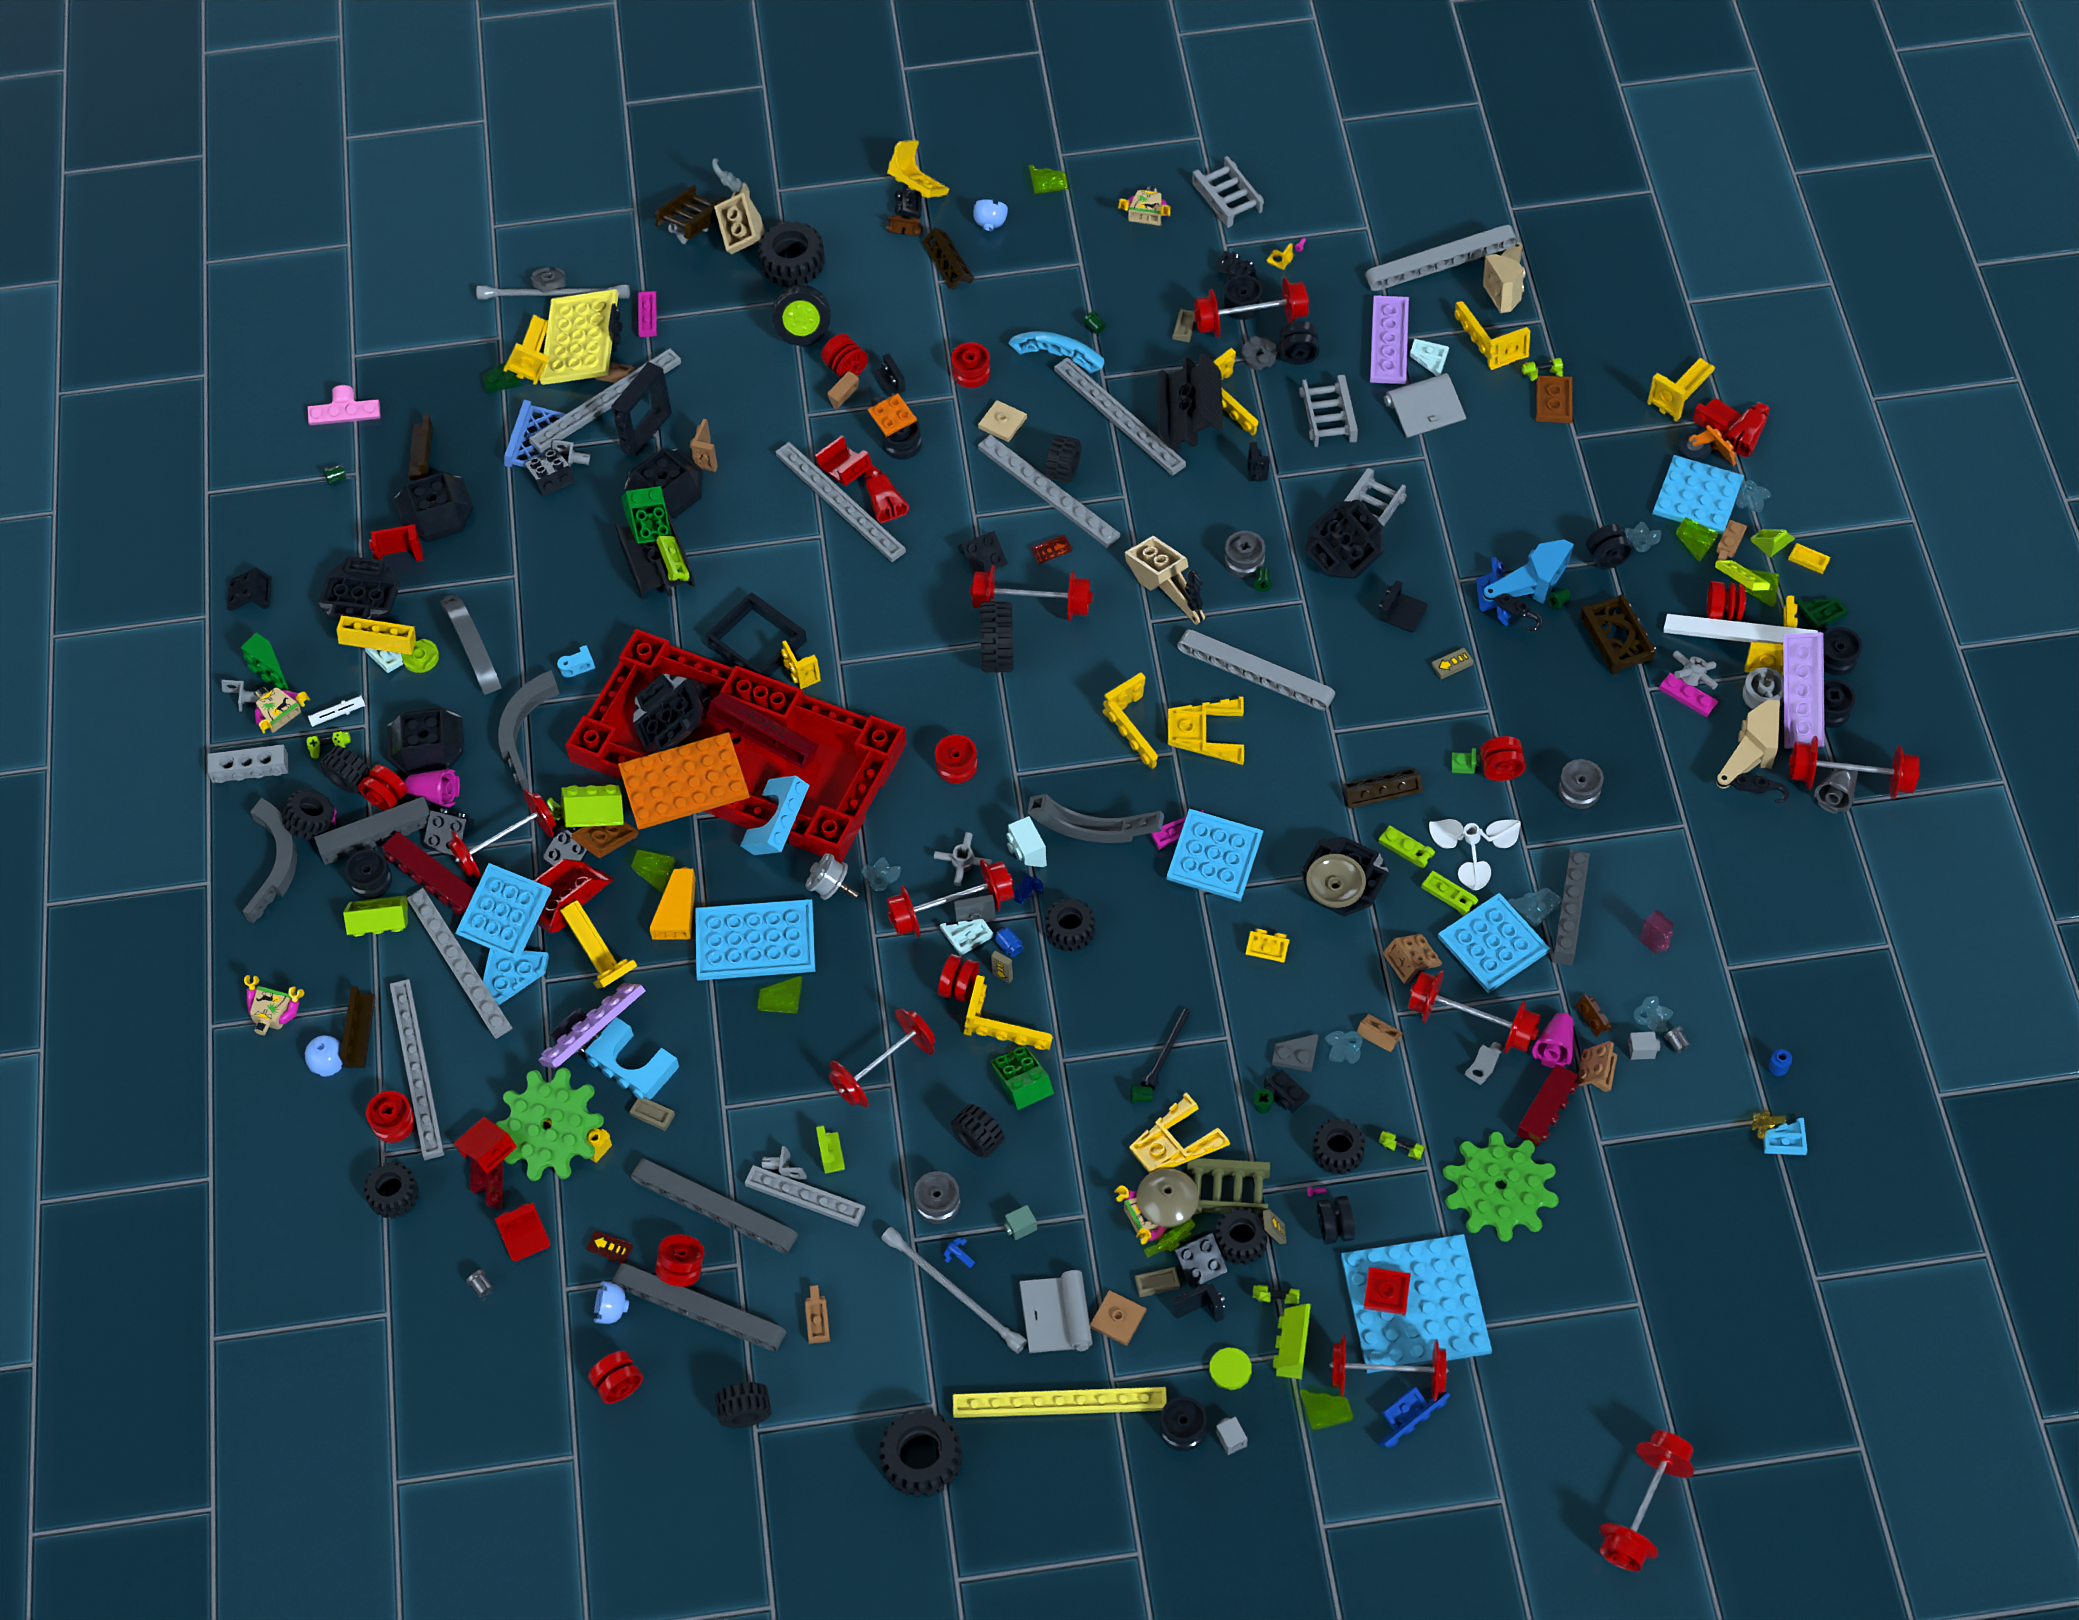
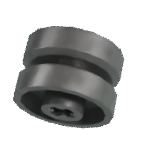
M1239 531L1232 534L1227 539L1225 545L1224 563L1226 569L1238 578L1256 576V570L1259 567H1264V540L1252 531Z
M1578 759L1567 763L1562 769L1558 788L1562 801L1568 806L1577 809H1585L1595 805L1599 800L1603 784L1602 770L1598 765L1589 760Z
M935 1171L923 1175L917 1181L914 1188L916 1210L922 1219L932 1224H944L958 1214L960 1208L959 1187L952 1176L948 1173Z

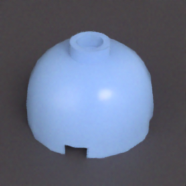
M980 200L974 204L973 217L976 223L983 227L984 230L992 231L994 228L1003 225L1008 207L1001 202H998L997 205L993 204V200Z
M323 1035L316 1037L307 1045L305 1061L312 1073L325 1077L340 1071L343 1062L340 1058L342 1044L339 1040L332 1036Z
M602 1281L600 1285H604L603 1290L598 1289L594 1313H598V1318H594V1322L611 1324L619 1320L623 1312H627L629 1300H625V1293L619 1285Z

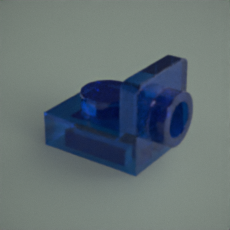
M1026 874L1015 890V902L1022 905L1025 899H1029L1032 891L1042 894L1043 882L1035 876L1031 877Z

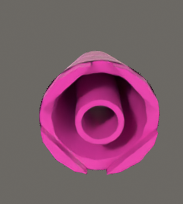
M445 769L409 775L404 783L408 789L407 793L419 798L424 796L425 800L443 807H451L455 804L453 802L454 797L459 795L460 780L458 776H455V770Z
M1557 1013L1534 1043L1532 1049L1535 1059L1538 1057L1542 1061V1065L1554 1068L1556 1064L1564 1067V1065L1571 1063L1573 1058L1574 1021L1567 1013Z

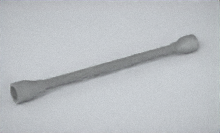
M618 285L608 289H551L548 293H542L540 289L499 290L489 286H477V299L487 300L492 297L508 295L571 296L614 289L619 293V299H629L630 288L629 285Z
M890 1227L884 1232L881 1239L887 1245L897 1248L900 1252H904L947 1290L951 1291L960 1301L1001 1334L1000 1336L1005 1339L1008 1347L1015 1353H1019L1026 1346L1027 1340L1022 1335L1005 1328L996 1319L992 1318L990 1314L969 1298V1296L908 1247V1244L897 1230Z

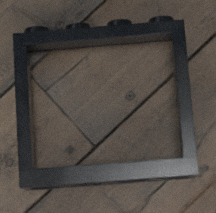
M649 361L611 405L621 450L625 451L626 454L636 457L672 414L664 370ZM649 390L653 409L634 431L630 412Z
M751 592L706 634L707 645L711 650H716L725 660H730L734 665L770 677L783 664L784 657L781 650L761 669H758L720 640L752 610L792 638L787 644L793 654L807 642L806 631Z

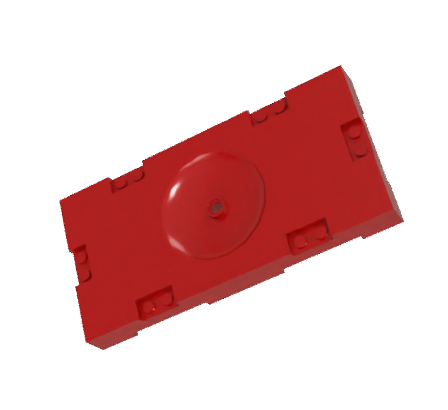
M636 629L619 656V664L587 716L581 718L565 746L570 761L620 780L622 775L619 763L651 755L644 751L633 725L636 707L635 696L662 673L687 679L694 678L700 682H705L709 686V692L713 698L723 692L815 742L819 746L814 760L805 769H802L706 716L707 713L702 712V725L676 747L729 732L750 798L703 812L748 829L762 827L771 820L778 808V805L762 797L768 779L796 775L809 784V788L787 840L789 844L822 857L826 853L832 854L836 861L842 863L866 819L865 814L879 788H883L907 744L905 727L872 715L867 718L807 696L803 694L802 689L736 665L734 668L671 646L668 640Z

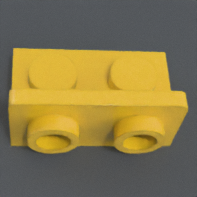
M1256 929L1255 932L1250 931L1246 955L1285 963L1290 940L1286 939L1287 935L1275 933V936L1267 935L1266 930Z

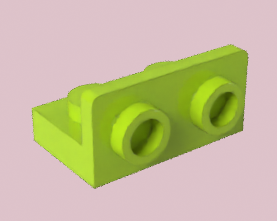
M824 1126L816 1127L825 1174L844 1170L845 1166L838 1132L826 1133Z

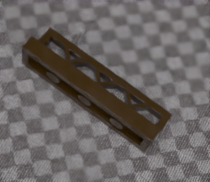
M935 227L924 238L922 243L950 289L954 290L962 281L971 283L975 278L946 231ZM935 238L934 246H930L929 242ZM938 249L942 250L941 258L937 257ZM945 261H949L948 270L944 269ZM956 273L958 277L952 282V274Z
M429 413L424 414L423 424H414L409 467L410 481L428 477L433 434Z
M1415 768L1341 784V789L1346 795L1347 807L1349 809L1423 792L1421 775Z
M351 986L340 1054L345 1068H365L375 1006V995L360 994L357 986Z

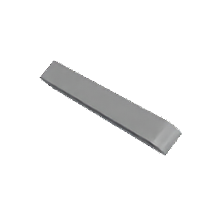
M1504 225L1371 268L1365 273L1371 290L1379 291L1515 246L1518 240L1512 227Z
M1187 629L1177 644L1178 649L1189 656L1322 711L1328 709L1335 696V691L1324 684L1194 630Z

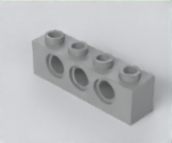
M284 744L208 754V774L213 783H223L231 780L240 781L247 778H261L271 775L279 776L288 773V753Z

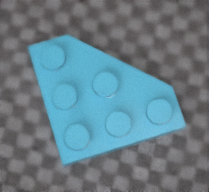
M490 949L483 983L497 1005L502 1004L546 973L549 955L547 952L523 951L518 961Z

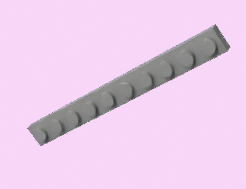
M668 349L649 362L663 368L665 374L681 364V358L671 349ZM646 364L530 437V443L542 453L552 446L553 440L561 441L611 409V405Z
M1068 357L1054 366L1057 374L1172 476L1186 467V462L1178 454L1164 444L1161 439Z
M989 435L978 444V449L1106 548H1109L1120 538L1118 531L992 435Z
M790 442L775 451L776 456L891 562L906 553L904 546Z
M424 888L407 897L410 905L494 1038L497 1039L513 1029Z
M407 979L390 984L422 1154L424 1160L444 1156V1150L411 982Z

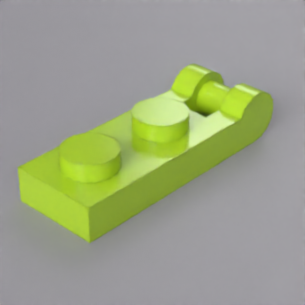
M659 536L656 541L668 570V579L671 581H676L677 579L688 581L689 571L676 538L673 536Z
M1390 825L1379 838L1381 845L1420 868H1424L1428 863L1427 860L1435 854L1431 847L1420 844Z
M1434 871L1430 873L1421 887L1457 909L1463 916L1470 913V908L1478 902L1474 895ZM1464 899L1466 902L1462 903L1460 900Z

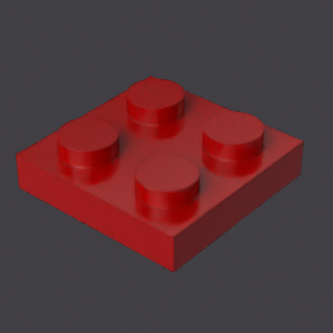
M1369 1267L1363 1309L1406 1315L1411 1273Z

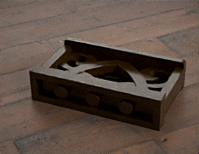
M1623 594L1592 606L1586 605L1582 607L1580 619L1612 675L1619 673L1620 670L1647 661H1653L1656 653L1655 645L1648 639L1646 629L1641 627L1638 615L1633 613L1629 600L1625 599ZM1619 608L1622 614H1617L1615 610L1613 616H1610L1609 610ZM1605 611V615H1595ZM1605 623H1607V629H1602L1601 626H1605ZM1612 624L1629 631L1625 644L1617 639L1607 638ZM1612 644L1618 645L1617 648L1613 649ZM1636 646H1640L1643 650V653L1637 655L1632 653L1629 649H1631L1634 652H1639V649H1637ZM1625 654L1629 656V658L1620 660Z

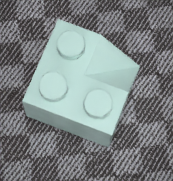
M1030 817L1009 824V833H1007L1009 843H1007L1010 853H1014L1016 858L1023 861L1025 865L1047 866L1046 846Z

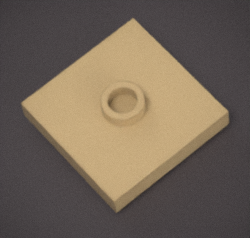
M996 400L978 424V428L1009 442L1027 419V414Z

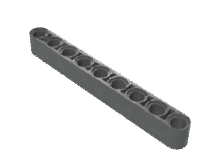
M646 1159L639 1161L630 1176L636 1183L781 1253L788 1254L798 1237L794 1230Z
M624 1263L620 1264L611 1281L619 1285L625 1292L771 1351H778L786 1334L784 1328L687 1288L668 1285L661 1281L659 1277Z

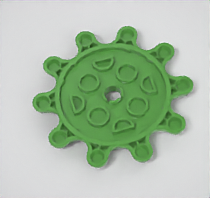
M560 1068L551 1082H545L539 1071L532 1070L527 1074L528 1087L523 1094L508 1090L503 1095L504 1102L511 1108V1114L508 1119L500 1120L496 1125L506 1131L517 1145V1148L504 1158V1161L507 1164H514L520 1159H525L528 1162L527 1176L531 1181L539 1180L542 1172L547 1167H553L559 1178L567 1179L571 1175L570 1160L573 1156L580 1155L585 1159H590L595 1154L594 1146L587 1141V1134L591 1129L600 1128L604 1123V1118L601 1114L590 1113L587 1110V1102L594 1096L595 1090L589 1084H585L576 1090L572 1089L569 1084L571 1073L567 1068ZM550 1118L552 1126L546 1130L543 1122Z
M1493 1132L1489 1136L1487 1148L1480 1149L1469 1141L1463 1142L1459 1150L1465 1158V1163L1461 1166L1448 1165L1443 1169V1176L1455 1182L1458 1187L1454 1194L1446 1197L1445 1205L1449 1209L1464 1208L1469 1212L1470 1217L1466 1222V1228L1471 1233L1479 1232L1484 1225H1492L1496 1228L1499 1240L1507 1242L1511 1240L1513 1236L1512 1229L1517 1224L1525 1225L1532 1232L1540 1231L1542 1221L1537 1216V1209L1542 1206L1553 1208L1559 1203L1558 1196L1544 1188L1545 1180L1554 1177L1556 1173L1555 1167L1550 1163L1539 1165L1531 1160L1535 1146L1530 1140L1523 1141L1517 1148H1510L1505 1145L1504 1137L1501 1133ZM1502 1180L1507 1187L1505 1189H1498L1495 1183Z

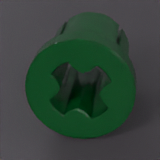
M1096 311L1087 314L1083 320V324L1086 327L1088 326L1095 334H1099L1105 329L1106 324L1098 317Z
M342 465L329 469L327 467L323 468L324 476L329 486L333 485V482L346 478Z
M1259 567L1256 570L1254 588L1257 591L1265 592L1272 588L1270 570L1266 567Z
M1561 587L1557 591L1546 595L1548 605L1554 610H1558L1562 604L1571 599V593L1566 587Z
M1131 1084V1104H1136V1102H1152V1086H1136V1084Z
M1268 1089L1257 1090L1253 1096L1256 1111L1261 1114L1270 1111L1274 1100L1272 1092Z

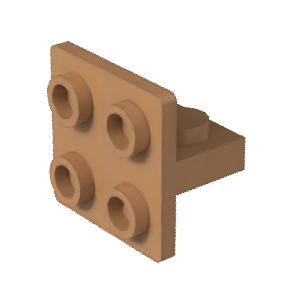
M1608 1041L1583 1050L1577 1080L1580 1087L1591 1083L1604 1092L1611 1090L1617 1054L1612 1052L1613 1042Z

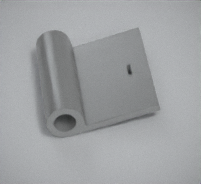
M1447 373L1388 391L1384 397L1386 405L1390 406L1391 409L1395 408L1406 438L1466 420L1452 381Z
M1067 1271L1062 1274L1061 1278L1019 1282L1029 1353L1071 1349L1085 1351L1089 1349V1346L1093 1343L1081 1271Z

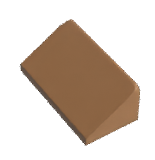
M609 363L608 376L595 377V379L616 383L634 372L635 368Z
M850 371L828 392V397L835 410L858 388L859 377Z
M1370 1014L1360 1022L1357 1030L1359 1036L1389 1052L1394 1049L1403 1035L1402 1031Z

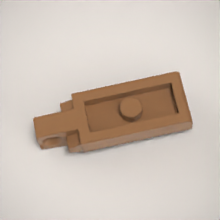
M1729 520L1716 549V552L1719 553L1718 560L1734 557L1746 532V525Z
M818 1285L810 1286L811 1298H806L805 1302L809 1344L830 1342L825 1296H820Z

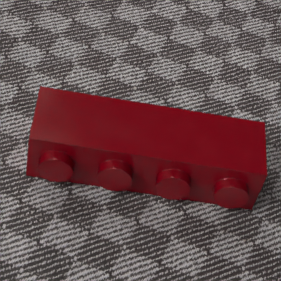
M1558 1064L1555 1065L1519 1125L1517 1136L1524 1140H1530L1537 1147H1539L1542 1141L1546 1142L1551 1132L1549 1128L1551 1125H1556L1560 1118L1559 1111L1561 1109L1565 1110L1569 1103V1094H1574L1579 1085L1576 1083L1577 1074Z

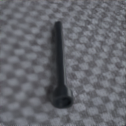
M1185 1008L1182 1010L1151 1073H1148L1142 1079V1086H1152L1153 1091L1156 1090L1159 1084L1158 1075L1190 1014L1189 1009Z

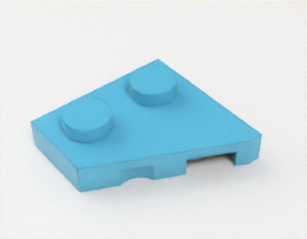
M1799 1118L1797 1122L1790 1125L1786 1123L1776 1129L1765 1131L1763 1134L1764 1153L1806 1155L1807 1143L1804 1118Z

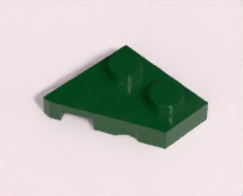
M507 360L483 375L486 393L521 386L520 379L516 377V373L509 370L507 372L503 371Z
M1828 598L1827 600L1814 599L1813 602L1798 600L1796 602L1797 608L1816 630H1820L1848 615V610L1838 598Z

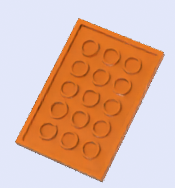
M729 732L618 764L638 830L750 798Z

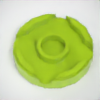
M427 639L416 641L412 655H401L404 666L409 671L415 673L431 670L439 660V652L436 645Z
M1225 1348L1213 1355L1210 1361L1209 1373L1217 1386L1228 1390L1242 1388L1248 1382L1252 1365L1249 1357L1243 1351L1237 1348Z

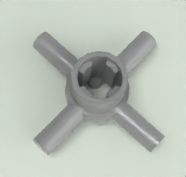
M1678 650L1673 653V657L1684 665L1683 670L1674 673L1675 678H1682L1686 684L1691 686L1699 685L1701 680L1712 689L1718 686V683L1706 674L1707 670L1716 667L1714 661L1707 663L1699 657H1691L1689 660Z
M965 833L963 844L957 845L953 850V854L938 851L934 853V859L952 861L953 866L957 870L953 883L956 886H961L964 872L972 869L973 865L980 866V860L984 859L974 857L970 848L973 836L971 833ZM984 859L987 865L992 864L991 859Z

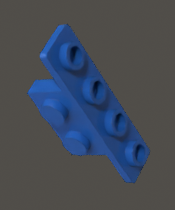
M1496 557L1491 558L1493 572L1476 578L1479 609L1485 612L1497 607L1498 619L1505 626H1508L1510 612L1500 608L1496 601L1488 602L1483 598L1485 587L1504 577L1505 567L1503 563L1499 562Z
M1416 1387L1409 1389L1381 1412L1392 1428V1431L1378 1441V1445L1390 1448L1397 1444L1398 1438L1401 1435H1406L1413 1431L1416 1423L1425 1421L1431 1416V1411L1444 1406L1447 1403L1446 1399L1451 1396L1449 1392L1438 1393L1436 1401L1431 1399L1426 1402Z

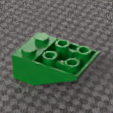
M661 486L630 490L621 496L624 513L637 544L656 542L659 536H672Z
M255 633L241 646L244 654L243 658L248 663V669L254 674L258 673L266 683H272L275 688L290 691L270 642L258 633Z
M1026 1045L990 1061L1009 1099L1017 1110L1054 1094L1049 1075Z

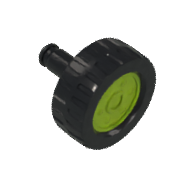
M794 285L786 288L776 298L772 311V321L777 334L784 341L797 346H807L818 342L828 330L831 319L830 305L827 298L818 289L809 285Z

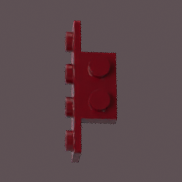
M471 1158L470 1192L477 1194L486 1190V1205L497 1210L502 1209L503 1160L486 1174L481 1170L477 1162Z

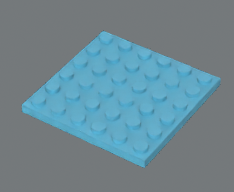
M1464 1234L1341 1253L1364 1364L1417 1366L1432 1363L1434 1339H1438L1440 1348L1446 1349L1447 1361L1492 1353ZM1369 1267L1411 1273L1406 1315L1363 1309ZM1366 1369V1373L1385 1371V1370H1369V1369Z

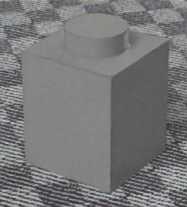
M1655 1032L1630 1033L1628 1045L1631 1060L1655 1059L1657 1051H1660V1041L1656 1039Z
M1236 1417L1232 1419L1225 1418L1218 1423L1216 1434L1227 1455L1247 1446V1437Z

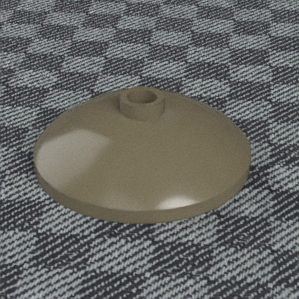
M1329 854L1313 862L1307 872L1306 883L1309 893L1316 901L1328 907L1340 908L1355 903L1362 896L1366 877L1362 867L1354 859L1341 854Z
M1176 1169L1156 1170L1147 1175L1138 1187V1208L1149 1222L1157 1226H1179L1187 1222L1194 1215L1198 1207L1199 1193L1197 1186L1182 1171ZM1165 1190H1170L1171 1193H1170V1194H1166L1164 1191H1165Z

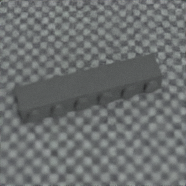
M423 796L314 838L324 864L335 863L339 859L352 856L360 850L372 849L379 844L386 843L397 832L407 836L411 832L427 828L430 811Z
M1570 850L1552 963L1569 966L1573 964L1590 853Z

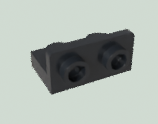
M902 184L900 189L895 192L894 200H896L894 212L901 217L905 215L920 219L922 216L921 192L912 190L907 185Z
M1226 250L1214 267L1215 270L1229 278L1238 275L1250 276L1252 273L1256 274L1257 272L1251 261L1247 259L1243 261L1237 253L1233 251L1229 253Z
M890 353L883 355L884 363H882V368L875 370V374L889 397L906 391L905 379Z
M1250 442L1247 460L1249 482L1265 481L1268 479L1270 456H1262L1257 442Z
M1282 1069L1271 1078L1267 1076L1264 1079V1089L1270 1090L1280 1106L1285 1110L1288 1109L1292 1114L1310 1099V1095Z

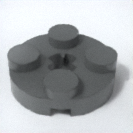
M542 268L532 273L531 284L533 287L540 289L542 293H548L551 289L566 286L565 272L559 268H555V271H550V268Z
M1257 336L1251 337L1250 341L1246 342L1242 348V358L1245 365L1254 370H1262V367L1267 366L1268 368L1271 367L1277 359L1276 344ZM1261 352L1263 355L1257 356L1256 353Z

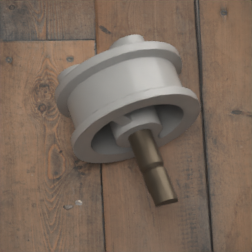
M1766 667L1757 668L1750 672L1742 692L1745 703L1753 710L1766 700L1771 699L1780 700L1781 707L1784 702V676L1779 671Z
M826 853L819 863L815 862L810 869L811 875L806 881L805 886L807 890L819 893L821 899L827 900L837 889H840L854 899L859 894V892L843 883L848 865L845 862L839 863L836 861L834 855Z

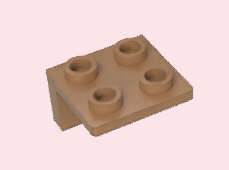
M703 419L701 425L697 426L695 438H692L690 442V448L693 452L692 459L700 468L716 472L718 464L713 444H710L711 438L708 421Z
M1422 934L1394 938L1383 952V955L1404 984L1409 983L1419 970L1440 967L1442 964Z

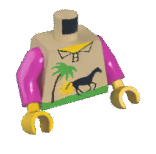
M1148 186L1146 191L1138 190L1136 195L1128 200L1119 199L1118 209L1129 210V221L1161 225V216H1170V206L1167 205L1165 200L1161 199V193L1156 192L1157 189L1153 186Z
M261 687L256 691V695L260 698L256 702V724L261 728L263 734L266 733L265 730L268 728L274 733L301 713L298 703L304 707V701L310 700L305 692L295 693L288 690H280L279 688H274L268 692L265 687Z
M250 975L244 978L245 984L249 986L246 999L248 1013L254 1023L257 1024L254 1029L256 1033L265 1035L269 1027L281 1029L284 1024L295 1018L300 1002L298 998L304 995L302 989H299L296 995L297 987H291L289 994L261 986L255 988V985L259 983L257 976H254L253 983L250 982Z
M1122 1185L1114 1191L1120 1194L1116 1199L1119 1202L1123 1199L1126 1200L1124 1201V1210L1141 1244L1145 1245L1147 1241L1160 1239L1168 1227L1157 1226L1149 1222L1138 1208L1137 1191L1128 1190Z

